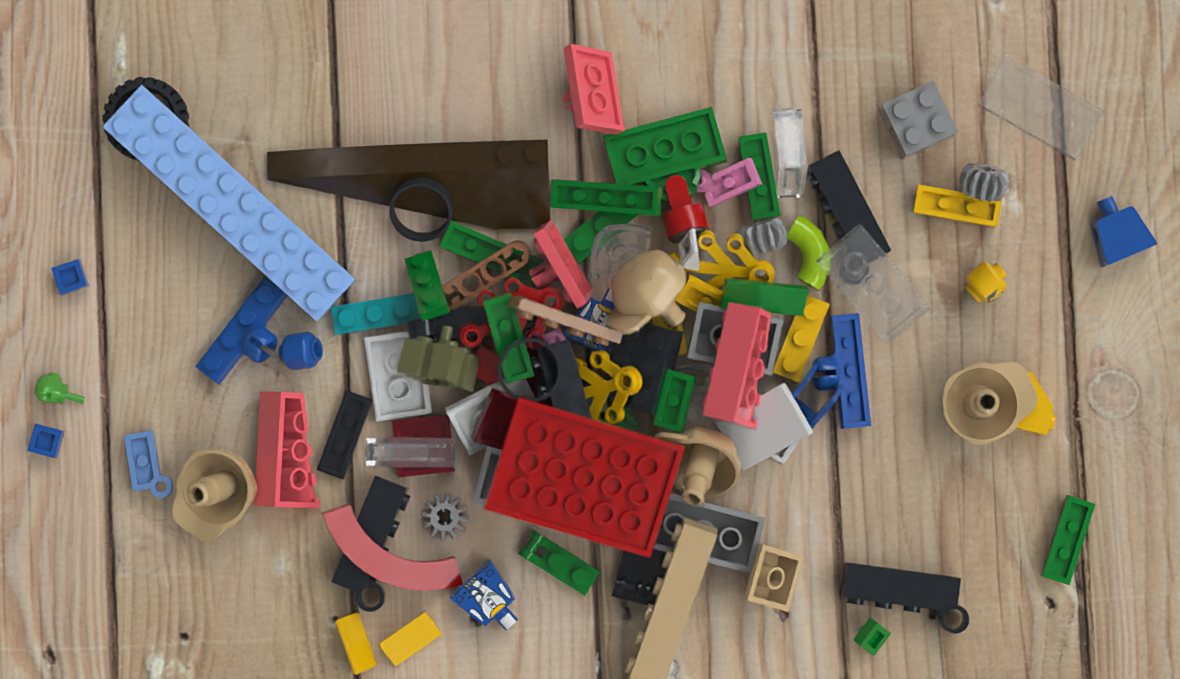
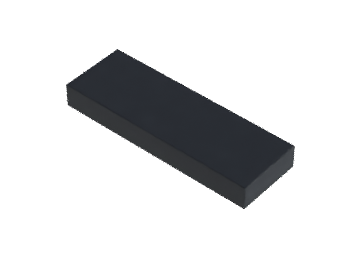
M348 390L345 391L318 464V471L343 480L345 479L373 399Z

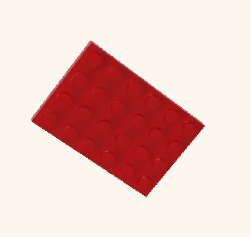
M518 397L483 508L491 512L650 558L685 447Z

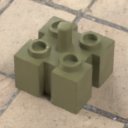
M443 325L438 343H433V339L423 336H416V340L404 339L397 372L425 385L450 387L456 390L473 392L480 359L471 355L470 349L460 347L458 343L450 341L453 328Z

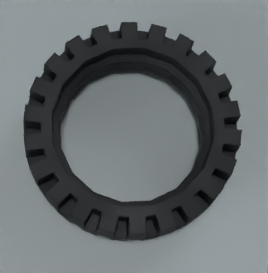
M136 77L135 80L129 79L124 82V85L117 86L115 88L116 91L109 95V101L107 104L105 103L103 108L105 114L102 115V121L105 125L132 94L143 85L151 93L163 97L170 105L172 112L189 127V112L180 94L169 84L152 77ZM104 129L110 143L121 154L133 160L139 161L131 152H129L120 142H118L109 132H107Z

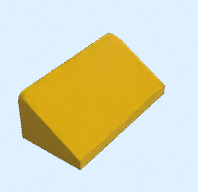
M425 611L378 645L396 667L443 633L430 614Z
M356 612L336 620L335 623L353 673L356 675L375 667L377 662L360 614Z

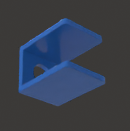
M816 364L813 365L791 392L811 429L814 428L835 403L845 387L840 384L817 413L799 400L796 396L818 368Z

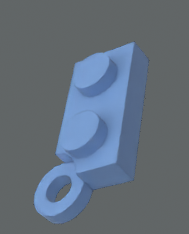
M154 430L124 435L133 491L150 489L151 493L158 498L169 496L173 490V482L169 477L161 475ZM159 481H164L167 485L166 490L163 492L158 491L156 488Z

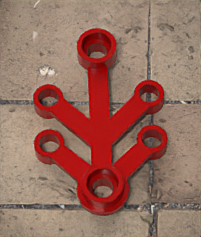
M508 278L504 282L505 292H510L512 296L519 294L544 306H547L545 304L546 298L553 296L555 303L547 307L559 311L563 308L564 296L555 287L547 286L539 291L521 284L516 278ZM511 282L518 284V288L514 292L508 291V285ZM488 289L480 291L477 296V300L482 307L484 306L481 298L484 294H490L491 297L496 296ZM518 316L520 327L523 331L527 319ZM537 317L534 328L527 333L526 339L531 338L533 334H539L540 340L544 341L543 333L546 325L541 324L542 318ZM486 322L479 326L474 323L463 325L459 331L461 342L467 347L478 346L482 341V337L491 334L489 323ZM470 331H474L477 334L476 339L473 341L466 339V335ZM527 342L533 348L542 346L540 343Z

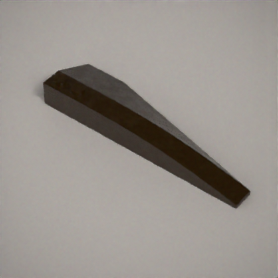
M548 139L374 145L267 152L268 180L313 189L319 192L336 194L390 207L393 194L402 183L413 178H429L443 185L449 192L453 202L451 220L494 230L539 228L550 220ZM427 187L408 188L398 195L394 203V208L428 214L439 218H448V207L443 197Z

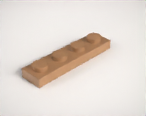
M511 296L508 307L516 309V315L532 320L533 316L542 318L541 324L558 329L560 324L568 327L566 333L581 338L586 333L593 336L592 342L608 346L609 342L620 344L623 334L613 329L521 297Z

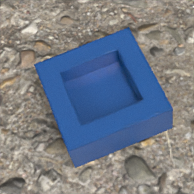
M80 259L51 268L60 295L63 296L89 287Z
M35 424L27 451L58 458L65 431Z

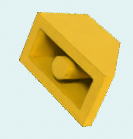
M1027 372L1037 394V405L1030 414L1018 422L1016 429L1038 435H1048V430H1053L1056 421V415L1052 414L1054 407L1033 373Z

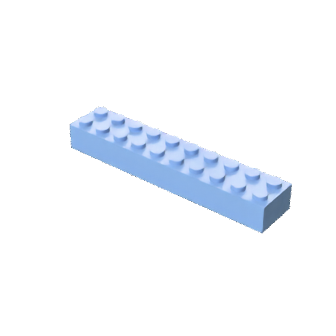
M143 85L132 94L103 126L107 132L314 320L318 321L356 280Z

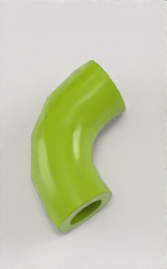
M799 214L786 236L787 240L794 243L802 254V264L796 278L811 288L820 291L830 269L829 246L821 230L806 217Z

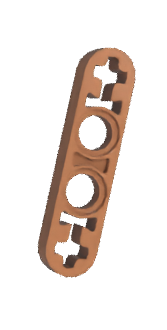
M521 240L512 241L442 285L447 295L454 292L457 288L460 292L451 300L452 304L447 301L449 310L456 309L478 295L480 291L488 289L524 266L531 256L529 245ZM513 247L516 250L522 249L524 251L521 256L522 260L520 261L518 257L514 258L508 263L512 268L508 269L504 259L513 253ZM491 261L498 262L502 268L501 274L498 276L490 275L486 270L487 263ZM465 277H475L478 281V288L474 291L467 290L463 285Z

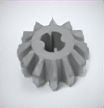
M979 162L975 164L969 163L963 168V172L960 175L959 189L964 195L979 199L980 201H1000L1004 197L1005 192H1007L1009 176L1003 169H998L997 166H990Z
M777 218L745 225L738 231L744 238V246L752 255L779 249L787 243L786 228L783 226L782 220Z
M445 493L444 503H442L438 494L434 495L436 506L429 501L425 503V506L432 510L431 513L421 512V517H430L431 520L425 522L422 525L423 528L433 525L434 529L429 535L434 537L439 530L441 531V541L446 540V531H449L450 537L453 540L456 539L457 534L454 528H457L462 533L466 530L464 526L459 524V521L468 522L470 520L468 516H460V512L468 510V506L456 507L461 501L459 496L450 503V493ZM446 509L450 510L452 522L450 524L448 522L441 524L439 522L441 516L438 514L439 511L445 512Z

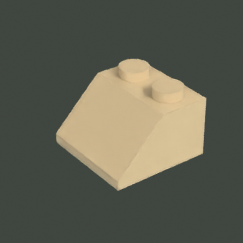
M759 543L744 600L789 612L804 556Z

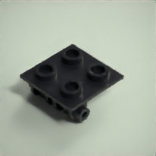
M653 549L649 558L623 550L612 596L644 605H654L657 595L653 594V589L657 578L663 579L666 568H663L662 564L666 552Z

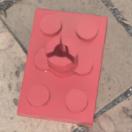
M569 44L564 47L570 90L564 93L563 102L565 104L572 100V104L566 108L574 112L576 128L615 135L624 132L612 52L575 44Z
M551 219L538 228L534 233L535 239H533L537 250L541 254L545 253L548 260L537 267L531 268L529 273L539 290L560 279L565 287L562 289L565 298L570 304L574 303L576 308H579L589 301L594 291Z

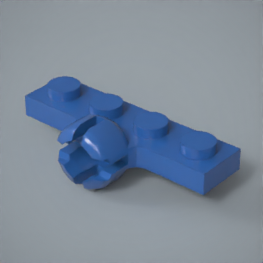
M263 277L195 367L220 385L242 356L246 355L256 363L267 360L270 355L261 347L264 345L275 351L277 337L267 329L266 325L288 295L269 279Z
M859 313L829 316L832 355L818 357L813 361L812 367L814 364L818 365L815 372L826 371V376L812 378L814 386L819 391H835L840 384L845 386L838 396L841 429L871 426Z

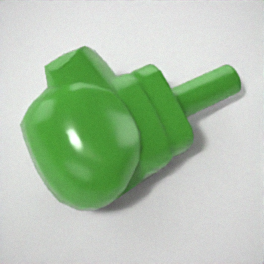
M49 373L39 377L35 385L34 393L38 400L46 403L58 402L63 404L64 399L83 404L85 398L67 392L69 385L62 383L58 373Z

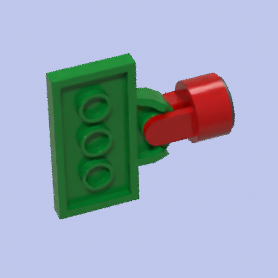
M712 107L626 129L618 135L608 134L603 136L616 184H645L646 186L662 187L661 202L668 203L671 206V210L662 216L669 241L679 243L691 228L695 229L696 239L699 238L701 232L709 230L703 205L692 204L691 196L698 189L701 177L700 169L727 162Z

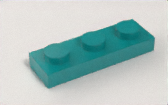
M414 293L331 307L335 335L407 324V321L419 319Z

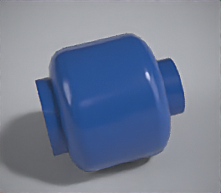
M310 332L293 333L285 336L282 345L279 346L278 354L280 360L291 370L311 369L321 360L323 347L321 341Z

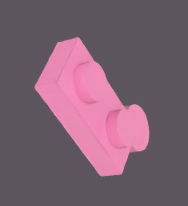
M747 158L713 175L708 171L700 170L701 177L697 192H706L705 197L709 207H715L762 185L752 158Z

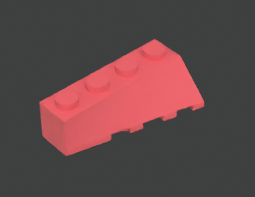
M729 302L722 318L723 329L721 338L718 339L716 344L717 355L715 364L709 374L710 386L708 394L705 395L703 400L704 416L757 430L758 420L753 419L754 406H760L761 394H757L756 389L757 381L764 375L765 366H763V360L760 357L761 352L764 353L767 350L771 313L759 307Z
M260 391L255 475L258 491L254 498L255 506L320 508L319 498H315L313 486L317 484L315 473L311 472L309 458L313 456L312 447L308 445L306 437L309 427L304 393Z

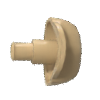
M661 250L643 252L629 259L612 279V298L615 307L605 321L606 326L619 333L630 334L639 330L655 316H660L668 328L679 326L686 316L685 312L675 303V297L685 286L686 282L685 271L682 265L679 264V261Z
M1011 361L996 364L987 362L977 363L953 374L946 381L944 394L941 399L942 416L947 426H949L954 434L975 445H985L1010 434L1017 428L1018 422L1030 414L1037 405V394L1025 368L1018 362Z
M701 425L686 430L681 434H656L655 438L685 447L673 484L674 488L683 491L681 497L685 503L698 506L704 502V499L717 498L736 486L740 477L741 460L739 459L734 442L728 435Z
M221 448L194 452L186 462L176 482L177 494L172 507L173 518L179 526L202 542H211L219 538L229 527H233L244 517L257 494V482L247 462L242 456Z

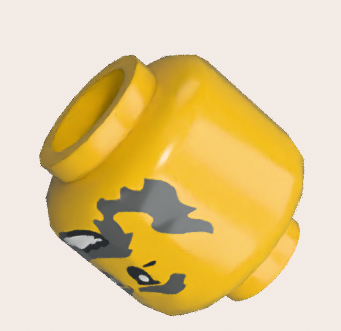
M981 262L966 275L965 280L967 284L964 287L978 303L981 301L991 303L1006 290L1007 283L1004 278L1007 274L997 263L991 265L988 262Z

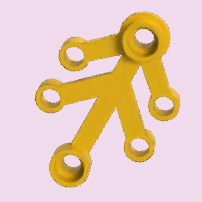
M709 230L700 233L698 244L702 249L707 250L716 262L699 261V271L683 268L685 272L714 274L715 276L706 283L717 289L724 284L725 278L741 277L744 278L743 280L772 283L775 277V270L772 264L766 260H756L744 246V238L740 234L734 233L728 237L727 249L732 253H736L746 266L735 265L715 242V234ZM704 237H710L712 239V242L704 243L702 239ZM738 240L741 244L735 247L730 242ZM679 253L668 255L680 261ZM761 269L764 270L766 273L762 276H759L756 274V271Z
M595 351L590 356V363L594 368H602L614 378L606 381L587 367L584 358L576 357L575 361L579 365L578 372L580 377L591 384V386L584 387L583 389L586 399L594 397L590 406L592 418L602 421L600 413L610 392L618 390L612 406L605 411V419L610 424L623 421L625 416L623 407L628 396L636 394L642 386V377L639 371L631 366L620 368L610 361L606 351ZM598 355L601 356V364L598 361ZM613 410L617 414L616 419L613 417Z

